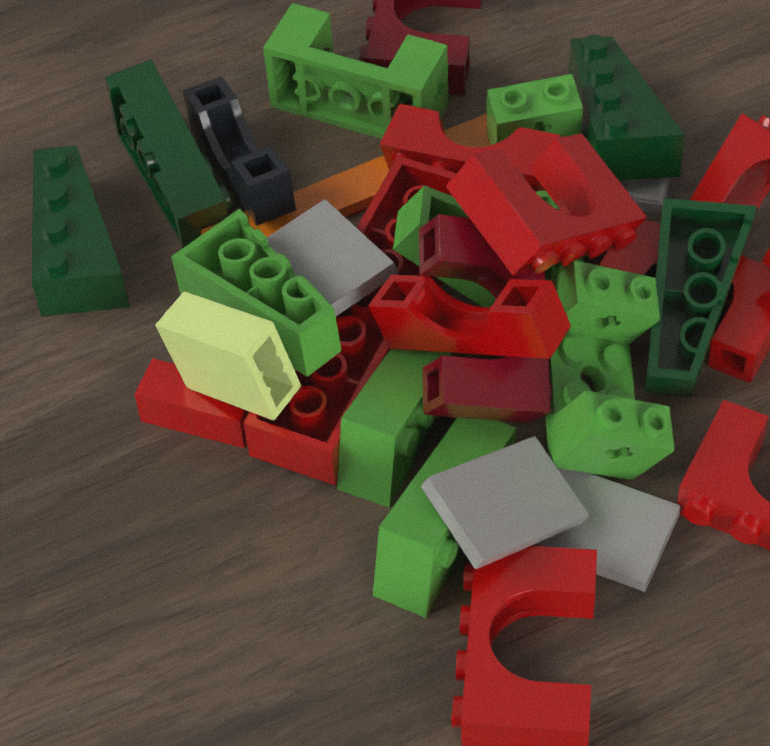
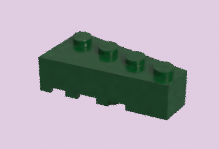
M599 35L571 38L568 74L573 75L583 106L581 133L619 181L680 177L685 134L612 36L602 37Z
M150 59L104 78L117 137L184 248L201 236V229L229 216L228 211L233 209V204L225 186H218L209 160L201 154L191 131L181 116L154 62Z
M77 145L33 150L32 286L41 316L130 308L122 271Z
M663 198L655 272L660 320L650 327L645 392L692 397L752 229L758 206Z

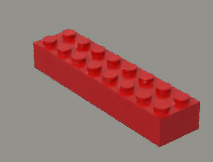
M400 156L396 158L356 228L394 262L399 273L398 275L426 276L420 275V266L393 250L398 211L424 185L452 196L446 185L456 173ZM430 276L441 288L444 282L435 276ZM382 286L336 316L342 351L308 377L295 370L301 387L275 420L252 412L248 414L244 421V429L249 456L336 485L338 481L341 418L390 350L368 306Z

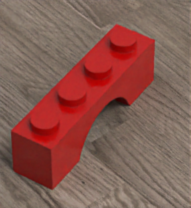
M399 104L380 142V147L389 170L396 158L400 156L455 173L462 168L473 154L502 149L531 188L537 192L545 189L529 168L556 138H560L561 135L519 127L509 137L496 144L485 147H466L456 144L447 138L439 111Z
M390 275L368 305L389 349L550 359L571 327L552 280L510 279L491 307H477L453 298L442 290L430 276Z

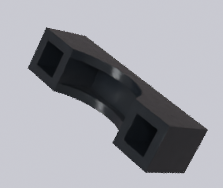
M220 76L183 90L191 131L255 225L263 224L296 211L289 169L272 146L260 150L246 124L238 98L223 77Z

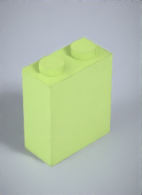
M183 292L155 324L186 387L191 390L275 420L301 387L272 321Z

